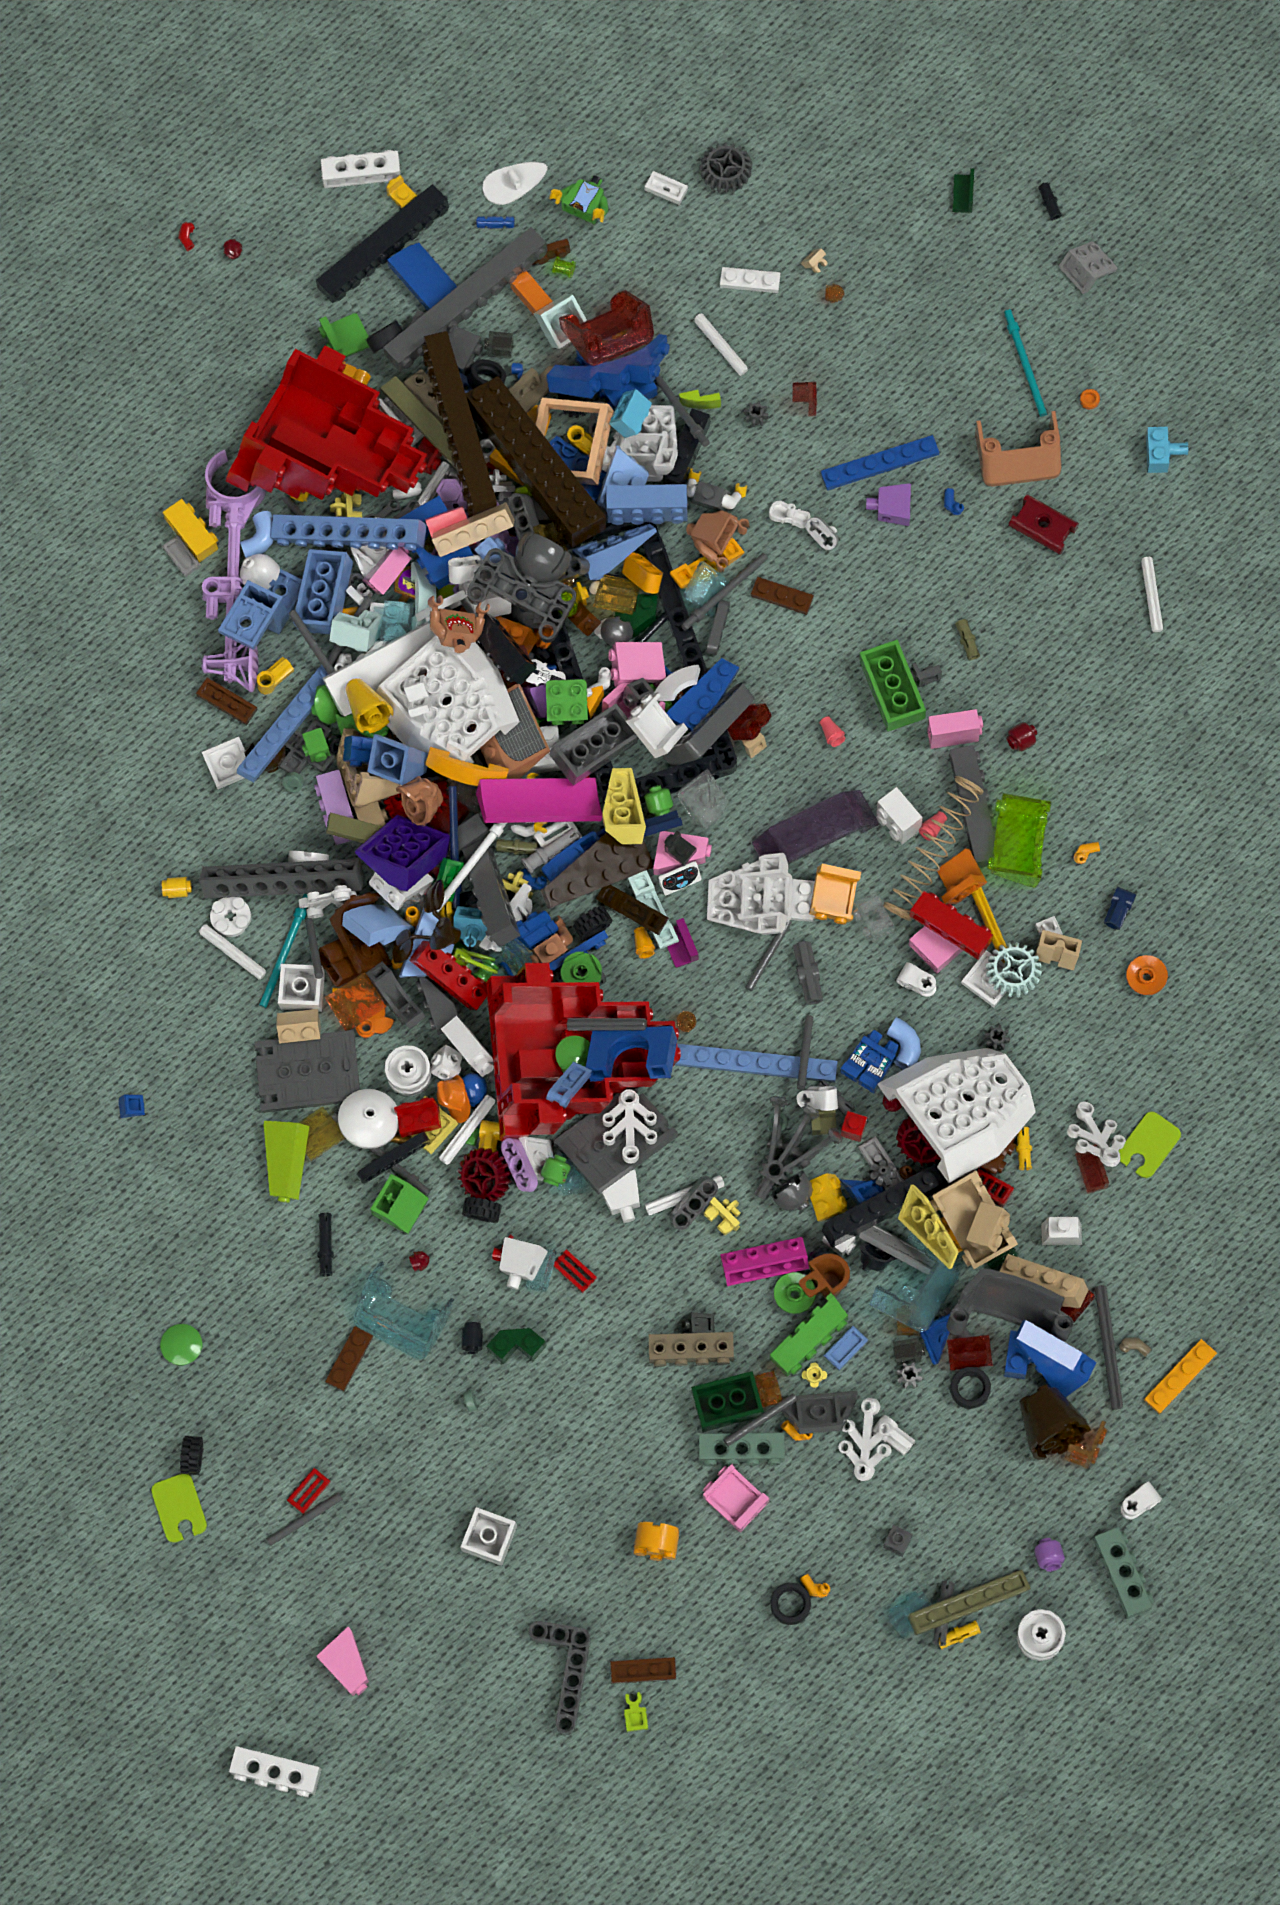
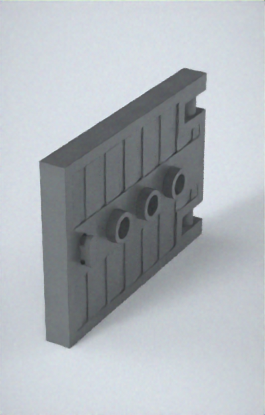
M354 1030L320 1034V1039L279 1043V1039L254 1042L255 1050L259 1051V1056H256L259 1096L264 1101V1103L260 1104L262 1113L341 1104L350 1094L360 1090ZM273 1049V1054L267 1055V1050ZM277 1096L278 1102H272L271 1097Z
M627 1087L625 1089L638 1093V1087ZM621 1093L615 1095L600 1114H589L554 1140V1145L598 1195L678 1137L676 1129L674 1127L668 1128L669 1124L666 1118L643 1093L638 1095L639 1103L648 1111L656 1114L657 1122L653 1126L646 1125L644 1117L633 1109L634 1117L650 1130H654L657 1134L661 1132L662 1135H657V1142L655 1144H647L645 1137L634 1128V1143L639 1150V1159L635 1163H626L622 1158V1150L626 1147V1128L616 1137L613 1145L608 1146L603 1142V1134L610 1131L625 1117L624 1110L615 1118V1124L612 1127L603 1125V1115L609 1113L619 1104ZM653 1117L647 1118V1120L652 1121L654 1119ZM611 1118L605 1119L607 1122L612 1121ZM649 1135L648 1138L653 1139L654 1136ZM611 1136L606 1137L607 1140L613 1139ZM629 1154L627 1157L633 1158L634 1155Z

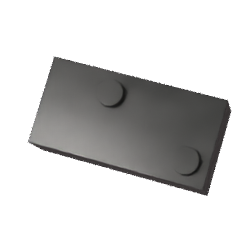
M614 704L552 746L549 753L550 757L573 786L637 743L639 737L627 724L626 720L628 718L617 704Z

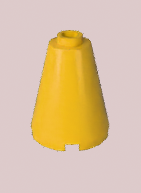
M352 679L347 683L345 691L357 729L364 733L363 731L374 733L384 728L389 723L390 715L393 717L392 706L362 679Z

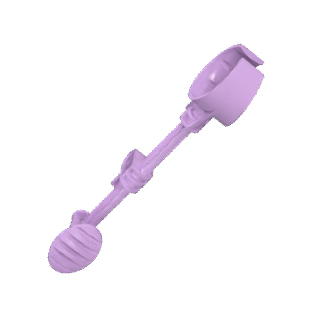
M225 450L214 455L205 470L206 508L209 509V526L214 528L221 526V511L227 512L225 514V519L227 520L225 527L229 530L227 577H208L202 583V599L206 601V618H210V620L218 618V603H226L227 616L243 589L241 587L243 584L242 579L239 578L240 531L245 527L253 509L262 502L266 494V490L257 486L246 495L229 497L218 493L212 487L214 473L221 465L228 462ZM212 587L217 588L215 592L208 591ZM225 636V652L217 655H204L201 661L203 663L201 668L204 673L223 675L224 681H228V683H232V681L238 682L249 692H254L258 676L257 646L255 650L249 648V656L244 657L248 649L246 646L241 658H237V652L245 646L241 644L237 647L236 641ZM224 657V660H208ZM210 669H224V671H217V670H210ZM236 670L241 671L245 683L236 677ZM243 671H246L249 674V684L246 680Z

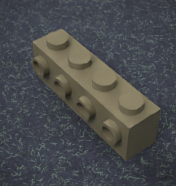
M420 369L405 380L403 384L442 424V416H439L437 409V399H434L432 392L433 385L429 382L428 374Z
M733 1332L649 1334L650 1364L654 1363L656 1367L666 1366V1363L686 1366L688 1362H696V1365H708L709 1362H717L719 1365L730 1364V1361H734Z

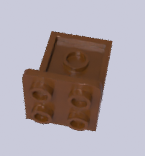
M367 892L361 896L351 895L350 899L345 900V903L338 907L329 919L357 974L367 973L381 962L388 968L392 965L380 942L369 947L342 926L344 912L360 906L373 905L381 897L379 893L371 894V892Z

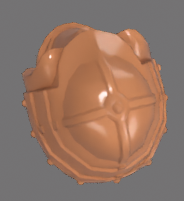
M420 776L396 788V791L401 793L402 805L406 815L416 825L426 826L443 802V796L438 785L426 778L421 779Z

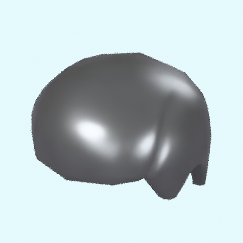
M609 617L602 623L600 633L603 640L613 646L615 642H628L633 636V629L629 622L621 621L620 617Z

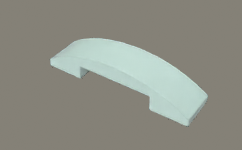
M412 562L411 581L415 582V614L429 607L428 600L433 595L436 602V585L429 583L425 576L428 574L426 568L421 569L419 563ZM416 616L412 617V630L426 623V619L418 622Z
M647 870L629 877L628 881L635 898L667 916ZM669 920L666 922L660 935L651 931L660 949L679 942Z

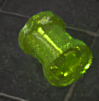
M556 257L552 273L567 275L568 278H572L576 262L561 260L560 257Z

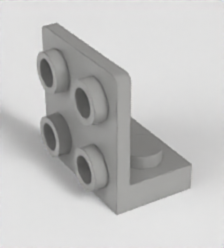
M1093 241L1069 250L1058 266L1083 294L1091 289L1098 278L1116 272L1118 269L1113 261Z

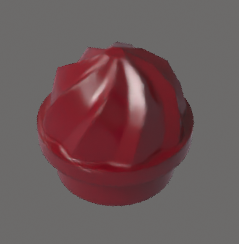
M230 239L224 243L223 252L226 257L232 260L238 259L242 252V245L235 239Z
M884 1095L883 1106L886 1110L896 1112L902 1108L897 1098L889 1101Z
M415 1251L413 1255L408 1256L414 1272L418 1270L423 1271L429 1264L430 1258L423 1251Z

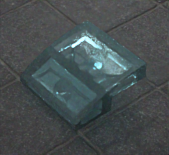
M702 561L697 566L683 597L696 605L695 608H700L729 582L719 572ZM719 602L706 613L707 616L713 618Z

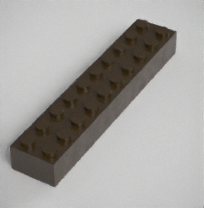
M447 331L424 336L425 344H422V356L424 365L428 368L429 382L433 385V396L435 400L437 399L439 416H442L443 431L447 433L448 448L452 451V462L454 467L457 468L458 483L462 485V496L464 502L466 501L467 503L466 509L470 518L496 507L497 500Z
M498 376L465 393L474 420L571 547L606 529V516Z

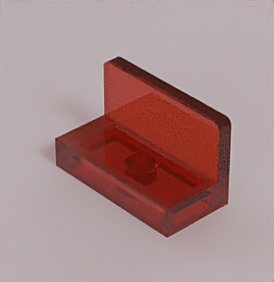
M816 382L792 383V402H808V416H816L817 412Z
M1088 1151L1086 1153H1076L1075 1157L1087 1194L1107 1189L1109 1180L1100 1158Z

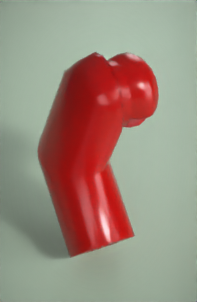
M184 222L181 225L178 236L186 251L195 247L189 238L190 233L195 229L194 224L191 222Z

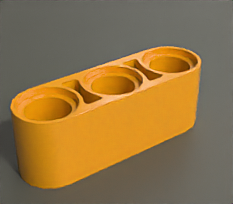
M632 552L624 560L622 574L643 591L657 594L663 572L642 555Z

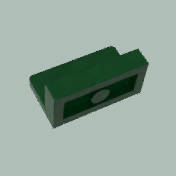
M970 168V175L954 174L952 212L972 213L974 168Z

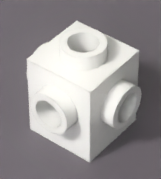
M448 1045L443 1046L434 1053L431 1059L430 1073L444 1081L459 1075L462 1054Z

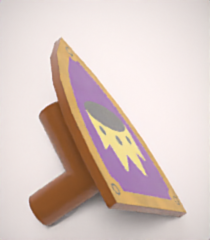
M411 565L405 567L394 581V592L402 594L397 601L399 605H405L410 597L415 599V582L411 581Z

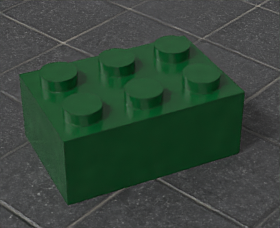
M753 1371L691 1387L702 1433L752 1420L764 1413Z

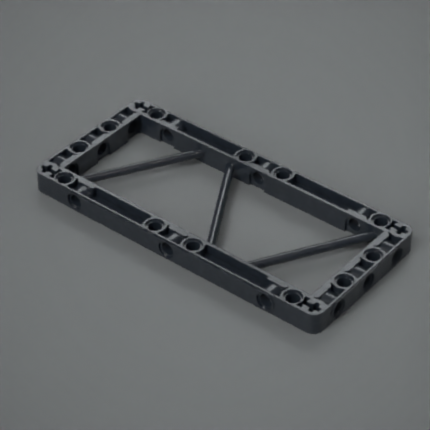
M607 520L609 527L574 547H571L566 540L562 539L563 535L557 528L542 532L543 537L558 544L564 551L580 547L581 544L594 540L601 541L609 536H617L620 532L651 524L655 527L657 532L641 546L645 549L647 560L663 572L658 595L664 612L635 642H646L668 621L672 636H675L683 668L699 665L698 681L708 672L693 627L691 626L686 631L681 627V624L689 618L679 586L669 574L673 569L656 524L644 522L637 525L632 524V522H624L621 525H614L608 523ZM607 573L604 574L603 578L599 579L638 587L625 576ZM553 611L552 617L560 619L562 617L561 611ZM682 618L683 621L677 623L674 621V619ZM564 623L554 641L551 642L550 648L557 669L565 674L566 680L583 679ZM561 653L569 654L566 658H561L559 655ZM689 653H694L696 655L694 658L686 657V655ZM595 713L593 714L591 719L589 718L588 714V720H584V724L595 718ZM576 724L577 729L583 726L584 724ZM728 729L708 749V751L713 752V755L635 778L640 804L645 802L644 796L650 792L646 789V786L649 784L661 785V788H667L670 794L733 774L737 769V757L728 734ZM723 742L727 744V746L724 748L717 747V744ZM726 755H727V758H728L729 763H731V765H729V766L727 765V763H725V756H726ZM611 761L593 772L604 804L609 783L603 784L601 781L604 778L610 779L613 768ZM688 772H691L695 776L692 778H686L684 775Z

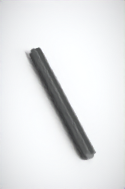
M1101 1285L1095 1288L1111 1408L1117 1410L1123 1407L1107 1287Z

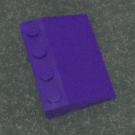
M396 815L357 848L355 854L389 885L407 892L443 860V857L446 858L448 856L450 835L428 826L416 825L410 819Z

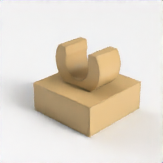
M822 248L815 249L801 264L806 269L812 268L813 272L820 273L821 270L818 268V263H821L822 266L828 264L823 259L826 253Z
M751 730L749 733L752 738L746 740L742 737L741 740L746 753L750 758H753L766 748L767 745L765 737L760 732L756 734Z

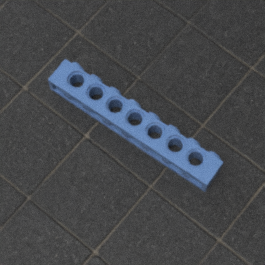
M273 515L270 538L282 546H289V543H295V545L306 547L307 544H313L316 547H325V544L336 548H343V545H349V547L360 549L361 546L380 549V546L391 550H398V547H404L406 550L415 551L416 548H424L427 524L419 519ZM350 530V534L346 536L347 531ZM369 530L368 535L364 537L365 532ZM387 531L386 536L382 538L383 533ZM405 532L404 537L400 539L401 534Z

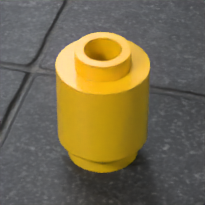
M174 877L162 880L163 897H188V893H192L191 880H187V877Z

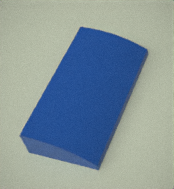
M420 243L413 244L387 259L391 270L427 311L457 287Z

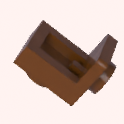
M581 602L573 607L567 616L586 636H590L601 624V621Z

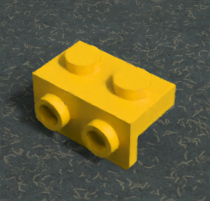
M825 1173L810 1180L813 1189L810 1199L817 1221L822 1222L848 1211L847 1201L840 1189L841 1182L835 1174Z

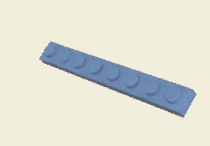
M322 664L239 765L237 774L254 783L310 714L311 707L314 704L316 688L318 685L325 684L322 678L328 675Z
M677 1044L681 1051L680 1060L675 1064L677 1066L798 1079L800 1057ZM809 1058L806 1080H825L826 1082L835 1083L837 1061Z

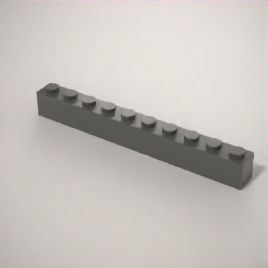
M532 227L527 229L383 347L385 357L400 372L404 368H409L414 360L423 354L422 344H425L424 336L444 331L453 332L460 322L469 319L477 308H482L488 299L493 295H498L505 285L513 283L521 272L527 271L537 259H542L547 252L546 241Z

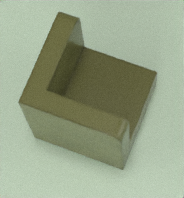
M836 1109L830 1111L817 1110L819 1111V1117L815 1118V1120L811 1119L812 1135H826L829 1128H837Z

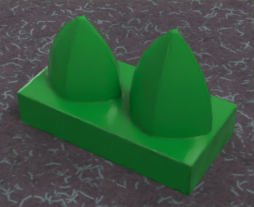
M443 857L442 863L439 865L437 880L432 885L442 879L445 891L463 868L464 863ZM455 892L448 899L449 902H453Z

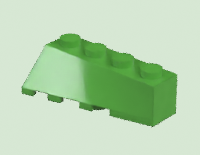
M831 1293L826 1297L827 1303L823 1307L817 1306L812 1311L813 1313L809 1317L810 1320L808 1322L806 1320L802 1321L794 1331L796 1334L794 1336L790 1334L770 1354V1360L787 1377L791 1373L795 1375L802 1368V1362L806 1359L810 1361L817 1354L816 1349L821 1344L826 1346L833 1338L831 1335L836 1330L840 1332L848 1324L846 1322L848 1314Z

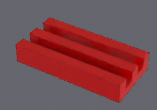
M567 1249L552 1264L555 1269L582 1293L597 1279ZM568 1257L591 1279L587 1280L565 1258ZM562 1262L581 1281H583L585 1285L582 1286L581 1284H579L559 1264Z
M314 1468L287 1501L304 1514L331 1481ZM316 1474L318 1478L307 1489V1491L302 1495V1497L297 1502H295L294 1499L299 1495V1493L304 1489V1487L310 1482V1480ZM323 1480L324 1482L322 1483V1485L316 1490V1492L305 1503V1505L301 1507L300 1505L304 1502V1500L315 1489V1487L320 1483V1481Z

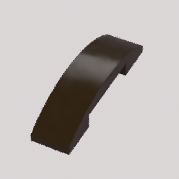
M612 885L601 888L596 897L597 901L657 935H660L669 917Z

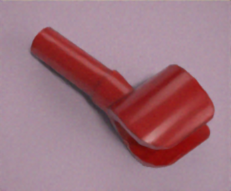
M503 1245L501 1249L494 1248L492 1253L493 1260L501 1261Z

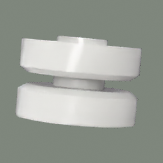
M404 1045L396 1048L389 1054L385 1062V1073L390 1087L396 1093L403 1096H415L422 1093L431 1082V1066L427 1055L421 1049L415 1046Z
M1040 1609L1031 1611L1024 1616L1019 1624L1016 1638L1018 1647L1024 1655L1032 1660L1044 1661L1058 1654L1063 1646L1066 1632L1063 1622L1056 1614ZM1037 1633H1043L1044 1639H1041V1636L1037 1637Z

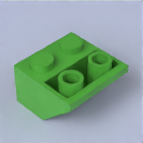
M390 1174L370 1210L373 1216L409 1234L429 1198L408 1182Z

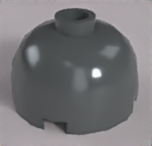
M802 1171L801 1175L797 1173L786 1180L780 1188L781 1191L777 1193L774 1190L770 1196L780 1208L786 1211L795 1209L801 1211L809 1205L808 1200L813 1192L812 1184L804 1171Z

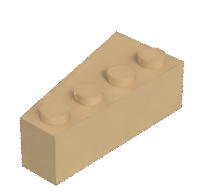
M1009 1254L1000 1269V1272L1031 1281L1064 1297L1065 1300L1062 1307L1080 1308L1088 1292L1086 1283L1082 1278Z

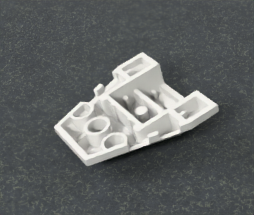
M651 405L649 414L642 423L641 431L635 436L624 438L616 432L613 436L614 442L610 447L606 446L602 470L607 472L617 445L628 456L634 458L636 463L642 465L649 472L647 481L660 482L663 475H667L673 470L678 456L674 406Z
M784 853L760 856L759 860L749 864L747 862L742 865L743 868L734 872L730 870L709 880L707 920L767 935L782 933L786 927V922L791 920L793 879L792 875L788 873V862Z

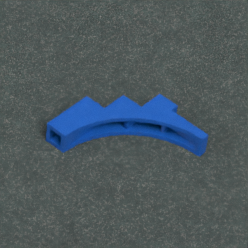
M659 334L642 349L614 361L587 366L555 365L547 374L549 392L592 399L600 388L622 391L630 381L652 384L655 378L659 376L660 362L669 353L670 346L667 342V335Z

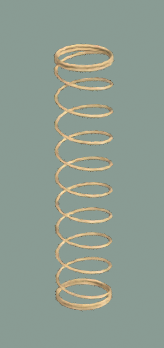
M955 776L956 778L954 779L959 785L971 791L976 796L977 800H968L957 795H954L950 792H947V794H949L957 801H959L969 811V814H961L939 805L941 809H943L953 818H955L962 827H951L931 819L932 822H934L943 830H945L953 838L954 842L944 841L935 838L931 835H928L926 833H923L926 837H928L940 848H942V850L946 853V856L937 855L926 850H923L919 847H915L921 853L926 855L930 860H932L937 865L938 869H930L919 864H916L914 862L908 861V863H910L912 866H914L920 872H922L930 880V883H923L911 879L902 874L900 875L903 879H905L911 885H913L921 894L923 892L911 881L923 885H931L932 880L919 867L930 871L940 870V867L937 864V862L934 859H932L928 854L943 858L948 857L947 851L935 840L948 844H953L956 842L954 836L943 826L955 830H961L963 829V824L952 813L961 816L971 815L970 809L959 799L968 802H978L979 798L977 794L982 795V793H984L978 785L963 777ZM892 888L894 892L903 897L912 906H914L913 903L902 894L916 899L919 898ZM884 902V907L890 912L908 921L913 919L907 913L910 912L909 910Z

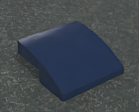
M677 810L644 820L646 825L644 837L682 826L681 817L679 818Z

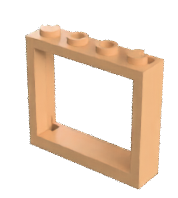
M541 398V403L537 407L538 417L535 425L544 436L550 409L599 414L586 472L571 471L581 484L598 485L611 428L609 422L614 414V410L609 404Z

